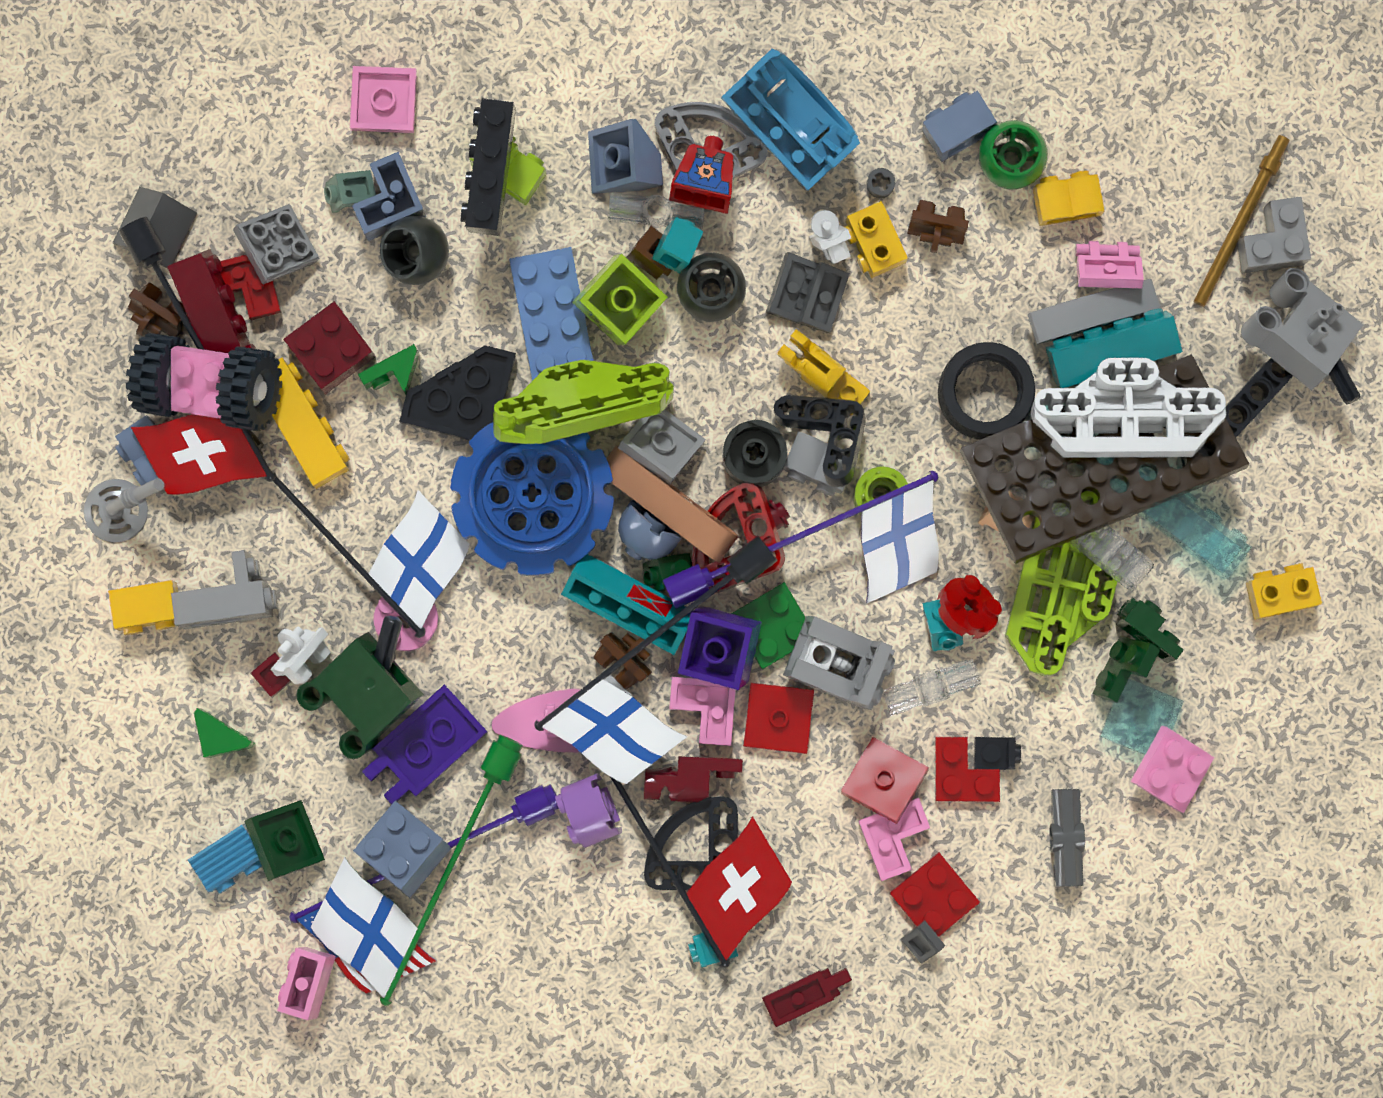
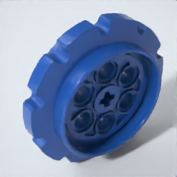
M492 422L474 435L469 441L473 454L470 457L460 456L453 470L450 488L452 492L460 494L461 498L458 503L451 506L462 537L464 539L474 537L478 540L474 551L480 558L500 570H505L509 564L515 563L518 566V573L522 576H543L554 573V565L557 561H564L568 567H571L595 548V541L591 538L594 531L605 532L612 516L614 498L611 495L605 494L604 488L612 484L613 478L603 451L601 449L591 451L587 448V443L590 441V435L587 432L542 444L500 442L494 437ZM544 458H551L556 462V467L553 472L545 474L539 471V462ZM511 460H520L524 463V469L520 474L511 475L506 471V466ZM566 484L573 488L574 492L570 499L560 500L556 497V489L560 485ZM532 486L536 488L537 492H541V495L536 496L534 502H530L528 496H524V493H528L529 487ZM497 488L507 489L509 491L508 500L502 504L493 502L491 497L494 490ZM554 513L559 517L558 525L555 528L546 529L541 525V519L545 514ZM517 514L523 515L527 519L526 526L519 531L512 530L509 527L511 517Z

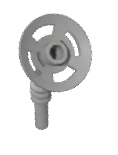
M156 478L142 486H136L126 480L111 479L98 484L91 490L84 505V518L88 528L98 538L108 542H123L133 538L141 531L147 520L148 506L146 497L163 490L164 482L162 479ZM121 487L120 491H110L102 496L99 495L100 492L107 488ZM111 496H118L115 500L105 501ZM92 505L99 506V516L103 521L99 527L95 524L92 517ZM138 505V516L132 515L131 508ZM124 519L121 523L111 524L112 520ZM128 524L132 526L123 533L110 534V529H121Z

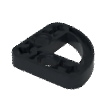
M709 797L697 803L692 802L670 816L654 836L656 843L662 851L670 835L683 822L697 814L709 811L708 861H668L670 866H679L676 876L684 890H689L692 885L683 882L681 877L683 869L687 866H694L698 868L701 874L706 866L713 861V856H718L721 853L714 847V839L717 835L727 834L731 837L732 842L738 838L737 805L729 797ZM722 801L726 802L727 807L732 808V814L726 816V825L733 823V831L728 829L713 831V823L720 825V816L714 814V808L719 807ZM650 845L644 868L645 882L655 890H677L675 886L671 885V879H663L661 885H656L655 879L649 878V873L655 871V866H662V871L666 872Z

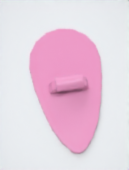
M580 689L553 691L515 703L493 719L492 729L498 735L501 734L526 747L553 752L577 753L579 751L572 744L546 729L544 731L536 730L534 723L536 720L540 722Z

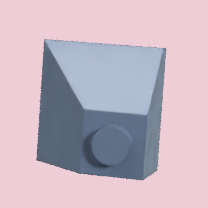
M629 119L588 131L591 188L593 194L644 191L663 185L661 153L637 119Z

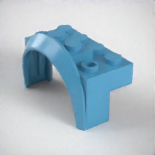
M771 49L721 97L725 104L806 191L813 187L829 170L836 167L860 144L856 131L819 88L781 51ZM780 80H785L776 90H774V91L767 97L768 92H769ZM829 127V131L818 142H816L815 144H811L824 130H826Z

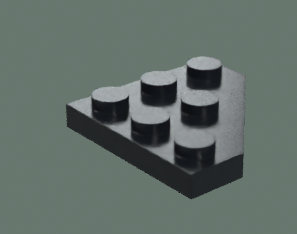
M484 345L463 360L455 362L438 372L434 377L407 391L399 422L470 441L481 429L493 422L494 405L506 397L516 353Z

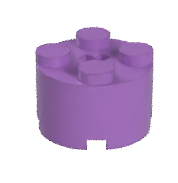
M598 773L562 787L561 794L555 796L560 812L562 814L566 813L571 825L567 826V830L573 844H582L584 848L622 833V827H615L614 824L620 821L610 792L607 787L601 789L597 783L603 780Z

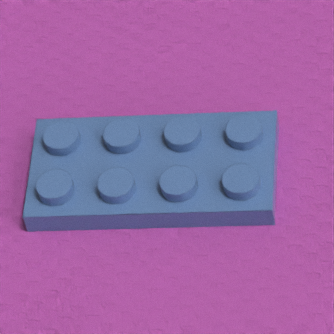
M568 247L510 258L509 261L532 381L548 367L577 360L593 361L585 315L572 303L580 294L572 248Z

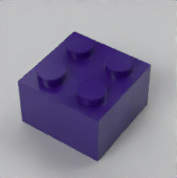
M705 606L696 608L690 615L678 674L740 690L749 682L762 622Z

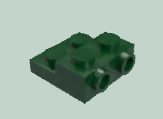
M1133 597L1127 600L1116 614L1120 617L1116 625L1135 640L1148 642L1160 648L1157 657L1165 663L1177 660L1184 649L1178 645L1180 640L1171 632L1164 630L1162 633L1159 631V628L1166 620L1160 615L1162 610L1149 600H1146L1145 603L1141 600L1137 601Z

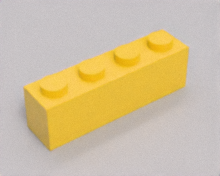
M282 357L279 359L280 364L277 367L282 370V375L279 377V381H282V388H279L278 393L281 395L280 402L277 401L276 403L278 409L276 414H272V417L313 487L318 489L349 471L346 462L350 458L341 443L337 446L334 445L329 436L334 431L326 417L324 416L319 419L313 408L317 407L318 403L311 391L308 389L303 392L298 381L302 379V376L293 362L287 364Z

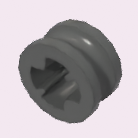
M885 168L873 170L866 182L868 192L876 198L889 196L895 187L893 173ZM881 175L883 180H889L890 185L886 184V190L881 191L879 186L873 187L872 182H876V176Z

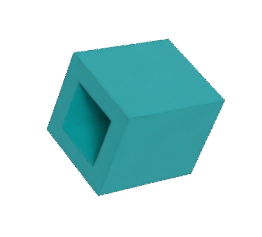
M675 217L666 227L652 259L680 274L690 263L704 232L696 228L695 224L691 221Z

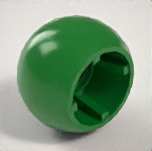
M1009 120L992 127L985 134L979 148V162L984 175L993 184L1008 190L1025 188L1034 183L1042 175L1048 160V149L1042 134L1034 126L1020 120ZM1007 138V143L997 153V148L993 149V146L996 142ZM1015 138L1022 140L1024 143H1026L1029 146L1030 151H1027L1025 146L1022 145L1020 142L1015 141ZM1007 152L1017 154L1019 163L1016 165L1008 164L1004 159V154ZM1026 161H1033L1031 168L1020 172Z

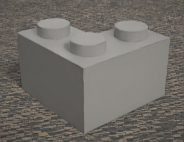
M1302 197L1269 201L1263 208L1267 233L1243 236L1237 243L1242 274L1304 266L1311 260Z

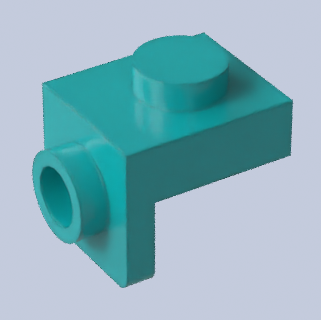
M940 600L922 603L930 634L932 651H947L957 646H962L964 644L963 636L949 629L939 615Z

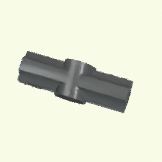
M1080 789L1051 790L1052 824H1050L1049 835L1053 836V840H1050V849L1054 854L1055 887L1084 886L1082 852L1085 851L1084 824L1081 823Z

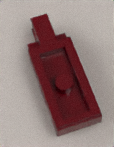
M826 968L763 996L762 999L775 1027H778L833 1001L835 997L841 995L838 987L852 981V978L847 968L832 975L829 968Z

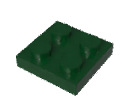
M302 800L244 821L268 881L325 860Z

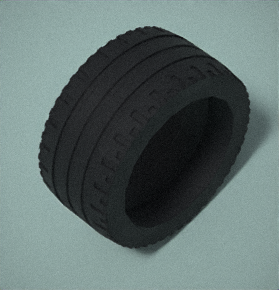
M995 342L972 344L957 352L945 366L938 384L939 405L946 420L961 434L979 440L1023 423L1029 415L1035 399L1034 376L1026 360L1014 349ZM986 360L1000 363L1007 368L1016 381L1018 391L1015 406L1010 413L997 421L990 422L975 420L964 413L957 402L955 392L958 376L964 368L974 362Z

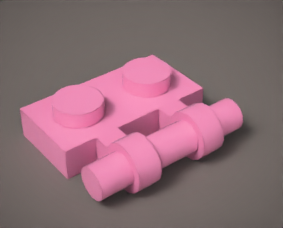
M1089 241L1088 244H1076L1075 256H1078V287L1142 289L1144 277L1139 245H1128L1127 242L1106 245L1099 244V241Z

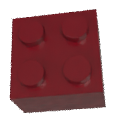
M335 301L283 339L325 395L376 357Z

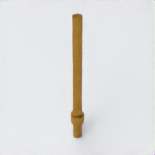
M1278 135L1269 155L1263 157L1259 165L1260 172L1193 301L1194 303L1205 307L1271 176H1276L1281 166L1280 159L1290 141L1287 137Z

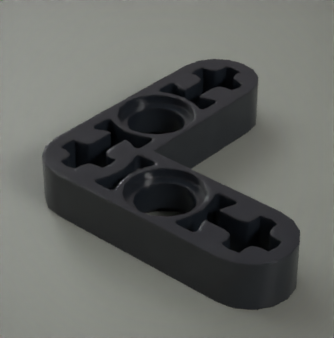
M784 395L776 400L774 414L781 426L831 432L823 462L825 479L833 487H843L849 484L854 476L866 423L862 405L851 400ZM788 408L794 409L789 412V415H784V412H787ZM817 409L828 411L827 416L822 419L811 417L812 413ZM854 413L856 416L851 418V429L847 428L846 418H849L850 414ZM847 438L853 441L852 445L847 449L836 447L837 442L841 439ZM838 459L842 460L843 470H840L838 475H834L833 472L837 471Z

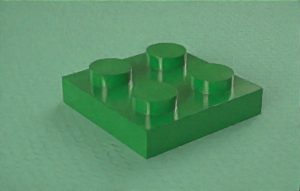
M785 582L731 613L762 622L754 655L762 670L792 652L806 618Z

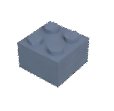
M394 801L353 851L402 893L411 898L451 850V847L438 834L397 801Z

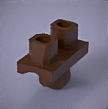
M920 200L916 210L912 211L907 234L920 236V241L931 243V253H937L939 245L951 247V243L963 245L969 220H965V209L951 206L948 207L946 216L934 214L936 205L933 202Z
M150 282L140 291L134 288L129 294L131 300L128 310L134 313L131 320L139 325L136 335L145 337V334L149 332L154 334L164 332L169 336L178 337L181 333L182 325L180 316L172 302L166 308L158 304L163 292ZM179 301L181 307L183 308V310H184V312H185V314H186V310H185V308H184V306H183V303Z
M610 632L600 641L602 645L593 658L606 669L615 659L619 660L645 639L640 637L636 641L627 633L622 640L630 647L628 648L613 632ZM645 649L637 653L643 661L650 656ZM635 655L623 664L624 668L615 679L626 690L638 681L640 683L644 681L652 671Z

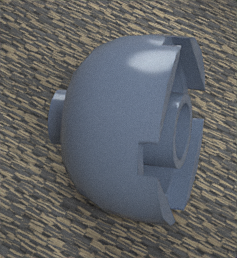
M635 500L630 501L619 520L618 532L621 541L626 545L625 552L636 560H641L642 557L649 560L665 557L673 551L682 538L681 535Z

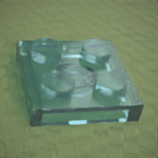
M1129 679L1118 703L1112 702L1099 737L1145 755L1161 726L1173 730L1184 701Z

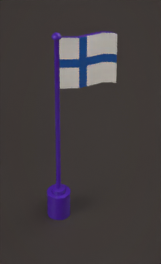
M929 471L930 475L777 542L768 548L773 552L861 512V545L868 577L866 603L874 601L937 572L939 547L933 518V481L934 483L937 482L938 474L935 471ZM699 564L663 579L675 608L677 609L691 603L707 592L709 587L715 585L712 579L728 572L726 568L731 564L710 573L707 567L700 569Z

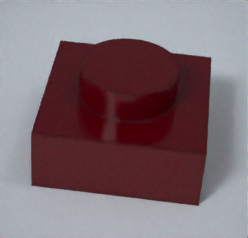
M276 652L250 673L271 698L292 682L286 675L276 676L272 672L271 668L280 659Z

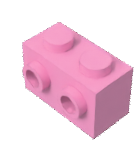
M308 947L295 948V952H292L288 961L287 970L289 972L286 983L282 985L278 995V1002L280 1003L277 1011L305 1020L317 1019L336 956Z

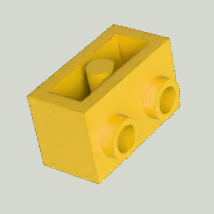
M882 201L847 216L845 221L847 226H844V228L848 229L851 239H848L849 244L855 243L860 254L856 256V259L863 273L868 271L872 279L906 264L907 254Z
M1303 563L1284 567L1285 573L1273 575L1272 570L1253 574L1254 580L1246 582L1254 620L1322 605L1314 567L1304 569Z
M169 580L109 590L114 629L118 631L123 630L124 635L143 633V627L155 625L156 630L174 628L175 621L171 593L178 592L177 582Z

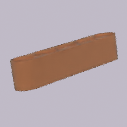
M616 445L607 457L613 478L612 484L708 557L720 563L739 536L672 484L668 485L620 450L619 446Z

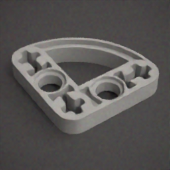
M687 102L667 107L661 110L655 117L656 132L676 171L682 160L675 157L674 148L678 144H687L688 146L695 144L683 120L685 118H708L722 122L736 130L744 138V140L722 150L733 154L734 169L732 179L759 167L766 160L767 148L732 110L726 107L706 102ZM668 116L670 120L676 119L677 122L674 124V130L677 136L681 132L685 136L676 137L671 143H668L666 139H672V135L667 127L661 128V125L664 124L663 118ZM749 145H752L754 148L760 147L759 158L756 160L752 156L744 158L742 163L745 166L740 168L738 158L733 152L738 150L740 157L748 152Z

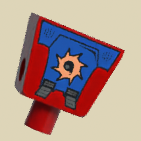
M707 136L703 146L696 144L688 146L672 179L670 201L728 214L732 195L733 154L722 151L724 142L721 138Z

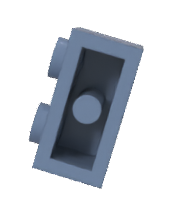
M978 90L970 95L968 92L956 97L952 101L953 105L944 110L937 108L926 115L922 131L941 162L980 141L992 127L997 125L995 117Z

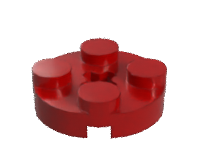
M973 575L950 580L940 590L937 600L940 599L941 607L938 609L939 615L946 626L960 636H963L965 633L975 635L972 639L986 636L996 626L998 616L1002 612L1000 602L994 599L990 591ZM967 604L972 610L967 611L964 606Z

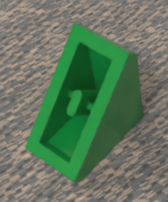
M196 708L194 717L203 758H212L250 749L256 743L203 709Z

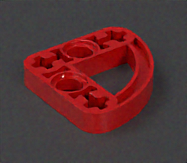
M742 483L720 496L708 509L710 514L721 521L726 513L735 506L747 543L756 537L752 532V524L760 518L767 524L765 534L760 537L767 547L780 542L766 495L759 485ZM746 490L756 494V497L752 499L754 509H761L762 513H753L747 516V512H753L750 503L743 502V498L747 496ZM693 545L692 566L699 564L700 569L707 567L708 571L713 572L722 568L723 565L730 564L727 560L729 557L723 558L720 563L715 561L709 564V557ZM783 547L772 552L776 554L778 561L755 579L774 573L782 568L785 562ZM723 577L715 580L714 584L716 585ZM732 579L716 593L739 586L745 582L742 580L737 583Z

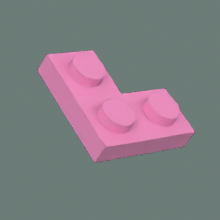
M672 677L669 709L701 712L699 744L731 746L735 689L700 679Z
M919 798L911 800L898 824L879 814L858 820L881 881L912 870L900 839L930 828Z

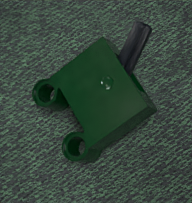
M386 616L383 619L378 642L369 632L356 638L317 677L304 683L297 690V701L305 710L314 711L333 701L355 726L344 733L339 740L340 750L347 758L358 759L373 750L378 744V738L424 695L393 660L402 627V621L397 617ZM313 687L318 690L320 699L314 695ZM355 736L359 737L362 741V747L357 744Z

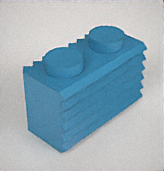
M245 824L240 825L188 859V862L208 892L217 890L219 894L235 885L236 883L233 878L242 872L249 876L262 867Z

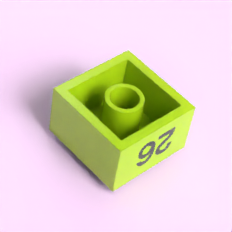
M621 253L614 255L572 303L617 345H624L668 297Z

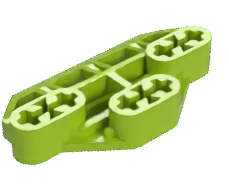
M577 360L548 367L518 396L500 400L494 405V437L500 442L542 444L660 414L671 402L674 395V386L669 381L670 371L668 367L660 363H649L631 367L591 360Z
M1085 491L1081 494L1083 502L1086 500L1090 501L1089 505L1098 502V497L1094 492ZM1055 503L1052 505V510L1063 505V503ZM1064 505L1061 517L1069 514V509L1066 505ZM1036 516L1032 529L1040 526V521ZM1097 531L1082 536L1086 538V541L1082 542L1079 546L1076 545L1075 539L1060 547L1053 548L1048 570L1042 569L1046 552L1026 559L1023 562L1005 636L1013 649H1016L1029 672L1041 676H1050L1057 673L1063 666L1067 647L1099 621L1107 617L1110 612L1118 582V571L1109 562ZM1103 569L1105 570V576L1109 577V580L1101 585L1100 592L1108 591L1107 597L1103 594L1098 597L1097 606L1102 609L1093 616L1091 615V609L1087 608V604L1095 600L1096 592L1088 594L1089 587L1093 591L1098 588L1099 578L1095 577V573ZM1033 584L1050 588L1049 590H1042L1037 613L1031 612L1037 587L1032 586ZM1056 622L1058 623V629L1062 630L1063 634L1056 636L1053 645H1062L1060 651L1057 648L1052 650L1050 659L1055 661V665L1048 667L1046 670L1044 669V663L1040 661V657L1048 654L1049 646L1041 648L1042 641L1046 644L1051 642L1052 632L1048 630V627H1051ZM1022 627L1039 631L1038 633H1031L1027 652L1020 643L1024 640L1026 630L1021 629Z

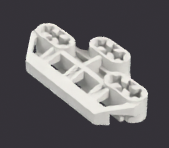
M1108 358L1100 363L1095 374L1075 388H1047L1038 392L1031 408V417L1033 423L1038 425L1053 439L1051 446L1063 457H1193L1204 445L1206 439L1224 421L1226 417V400L1222 392L1215 388L1174 387L1158 376V366L1150 359ZM1061 403H1065L1063 411L1065 412H1061L1063 408V405H1061ZM1072 427H1076V437H1062L1059 434L1072 433ZM1118 427H1121V437H1093V433H1117ZM1163 427H1166L1167 437H1139V433H1162ZM1184 433H1202L1199 437L1184 436Z

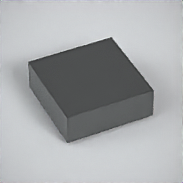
M923 921L901 938L921 964L946 946L926 921Z

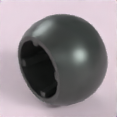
M408 216L392 223L382 236L380 243L381 261L388 274L394 279L408 285L426 284L436 279L447 265L449 258L447 237L439 225L426 217Z
M714 252L704 253L691 259L686 268L680 272L677 281V294L680 303L690 315L702 321L718 322L727 319L741 307L746 294V280L738 264L731 258ZM706 269L720 270L719 274L709 273L704 276L700 275V272ZM726 276H729L733 283L734 291L732 295L730 293L725 294L724 278ZM691 280L698 284L697 299H694L689 289ZM708 283H714L719 286L720 293L715 297H708L703 293V287Z

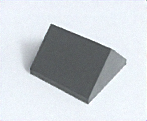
M139 187L119 230L134 220L148 217L166 250L161 255L163 260L158 264L167 268L168 265L174 263L197 212L162 192ZM118 230L113 244L128 250Z

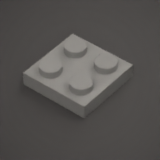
M664 409L660 414L641 418L624 437L618 448L670 485L702 447L706 439Z

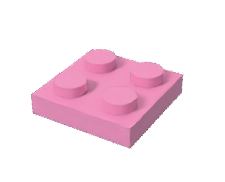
M353 66L350 130L414 133L416 68Z
M1161 726L1130 782L1173 809L1184 813L1215 757L1168 727Z

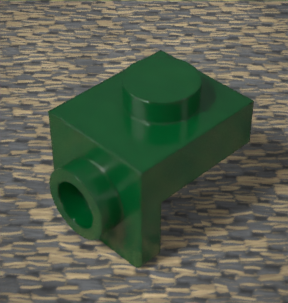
M690 553L665 556L643 563V581L645 585L658 592L667 590L663 579L692 567Z

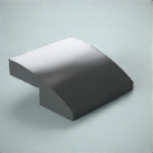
M787 252L784 255L766 313L830 333L850 273L823 262L816 263Z

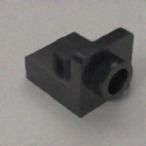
M974 737V769L1015 770V763H1021V744H1016V737Z

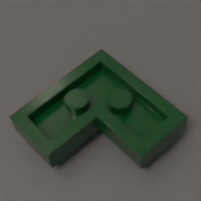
M1120 636L1110 649V658L1104 670L1097 676L1096 687L1092 694L1118 703L1131 674L1147 678L1160 648L1148 642Z

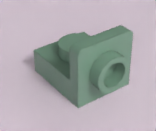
M371 170L335 174L326 182L324 188L325 200L330 204L332 213L339 212L344 207H351L353 204L376 195Z

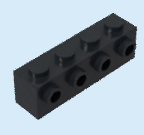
M481 98L480 107H475L473 126L478 127L477 137L470 140L469 158L474 159L472 171L466 172L465 190H470L468 203H462L460 218L461 222H465V227L469 233L500 236L516 116L514 102Z

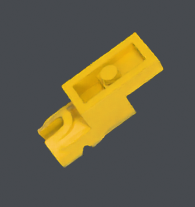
M797 329L790 335L789 341L802 351V357L797 358V354L785 344L778 351L777 355L799 373L802 380L826 398L851 400L861 404L870 393L868 388L846 372L845 367Z

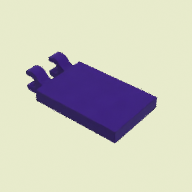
M444 684L373 748L378 757L362 772L372 782L387 767L390 768L400 779L399 782L384 794V797L392 805L394 801L398 802L408 791L417 797L488 732Z

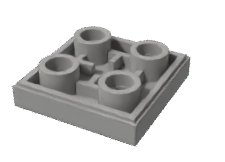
M290 204L237 224L233 228L262 284L312 265L320 259Z

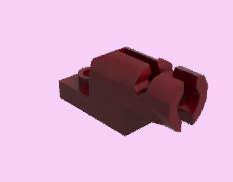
M678 756V769H672V766L645 769L644 800H660L663 787H667L670 792V801L697 803L709 797L710 771L716 772V778L735 779V772L742 773L743 759Z

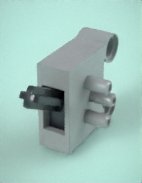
M1289 268L1271 286L1269 293L1272 301L1277 306L1282 308L1290 307L1292 310L1282 322L1279 313L1275 309L1268 306L1260 307L1242 325L1241 335L1249 345L1260 348L1311 391L1329 374L1343 402L1347 405L1360 398V393L1340 357L1364 324L1346 311L1341 304L1336 303L1310 282L1304 271L1298 268Z

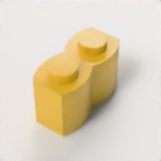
M1079 171L1070 174V179L1059 180L1058 176H1048L1039 179L1040 183L1036 184L1033 188L1039 226L1101 216L1105 209L1098 174L1089 175V171Z

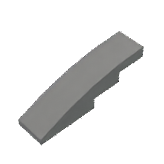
M1147 279L1143 281L1142 289L1112 288L1040 309L1027 315L1036 343L1041 344L1061 337L1081 334L1090 328L1114 324L1117 320L1143 315L1147 311L1161 309L1152 279Z

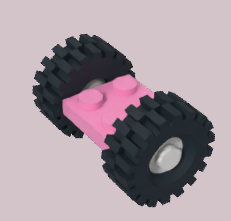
M154 333L145 334V337L142 336L139 339L140 345L135 344L133 348L135 354L134 356L130 355L128 361L131 363V366L126 371V376H129V381L126 382V389L130 390L127 395L128 401H132L131 407L136 409L137 412L165 417L175 416L178 412L220 418L221 422L225 423V426L253 431L264 430L267 428V424L272 422V414H276L278 409L276 403L277 401L280 402L281 395L278 394L279 388H282V381H279L282 370L277 368L280 362L278 358H275L276 355L273 352L247 347H235V350H231L229 353L190 348L189 345H185L187 341L180 337Z

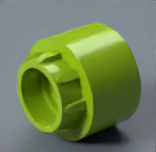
M880 466L866 471L854 488L853 501L855 508L874 500V489L882 487L888 490V492H892L907 485L906 479L900 472L890 467Z

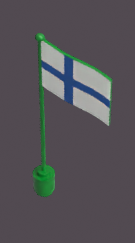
M500 734L497 741L493 740L480 768L485 771L483 777L488 779V782L418 927L394 901L363 879L350 865L346 857H344L311 925L316 936L328 949L359 971L381 995L380 1002L384 1006L392 1003L390 998L493 784L501 785L503 780L509 782L522 756L520 751L523 745L509 737Z

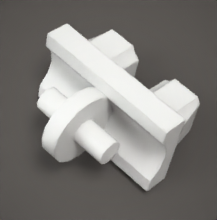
M821 210L815 213L811 219V229L814 235L809 236L812 245L822 250L826 260H830L833 264L850 257L851 255L845 243L846 240L851 239L848 229L839 225L838 218L831 211Z
M296 627L294 631L289 629L281 630L277 637L281 644L278 652L282 656L271 668L272 672L276 676L286 675L295 685L306 683L312 676V671L305 664L306 660L309 658L313 664L321 663L331 653L323 641L328 633L323 627L318 628L316 632L308 629L302 630L300 627Z

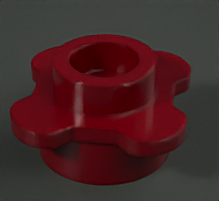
M770 499L768 504L776 529L778 530L781 527L788 528L789 523L787 519L790 518L789 513L780 502L775 504Z

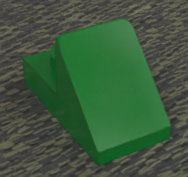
M415 344L362 371L358 376L366 389L372 387L374 390H377L391 382L389 377L395 375L406 395L411 385L419 352Z

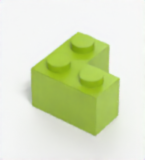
M513 136L506 193L526 206L547 175L546 168L543 167L544 162L534 154L528 153L525 156L519 152L518 145L514 143L516 138ZM470 158L469 160H470L471 166H472V168H473V160H474V159H473V158Z

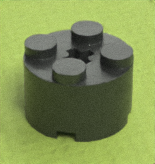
M756 419L743 422L734 427L725 439L722 455L723 464L728 475L739 484L750 483L760 487L767 486L778 478L784 468L787 459L786 442L778 428L769 422ZM754 447L760 448L759 454L763 458L757 457L755 461L749 459L750 454L746 451H752Z

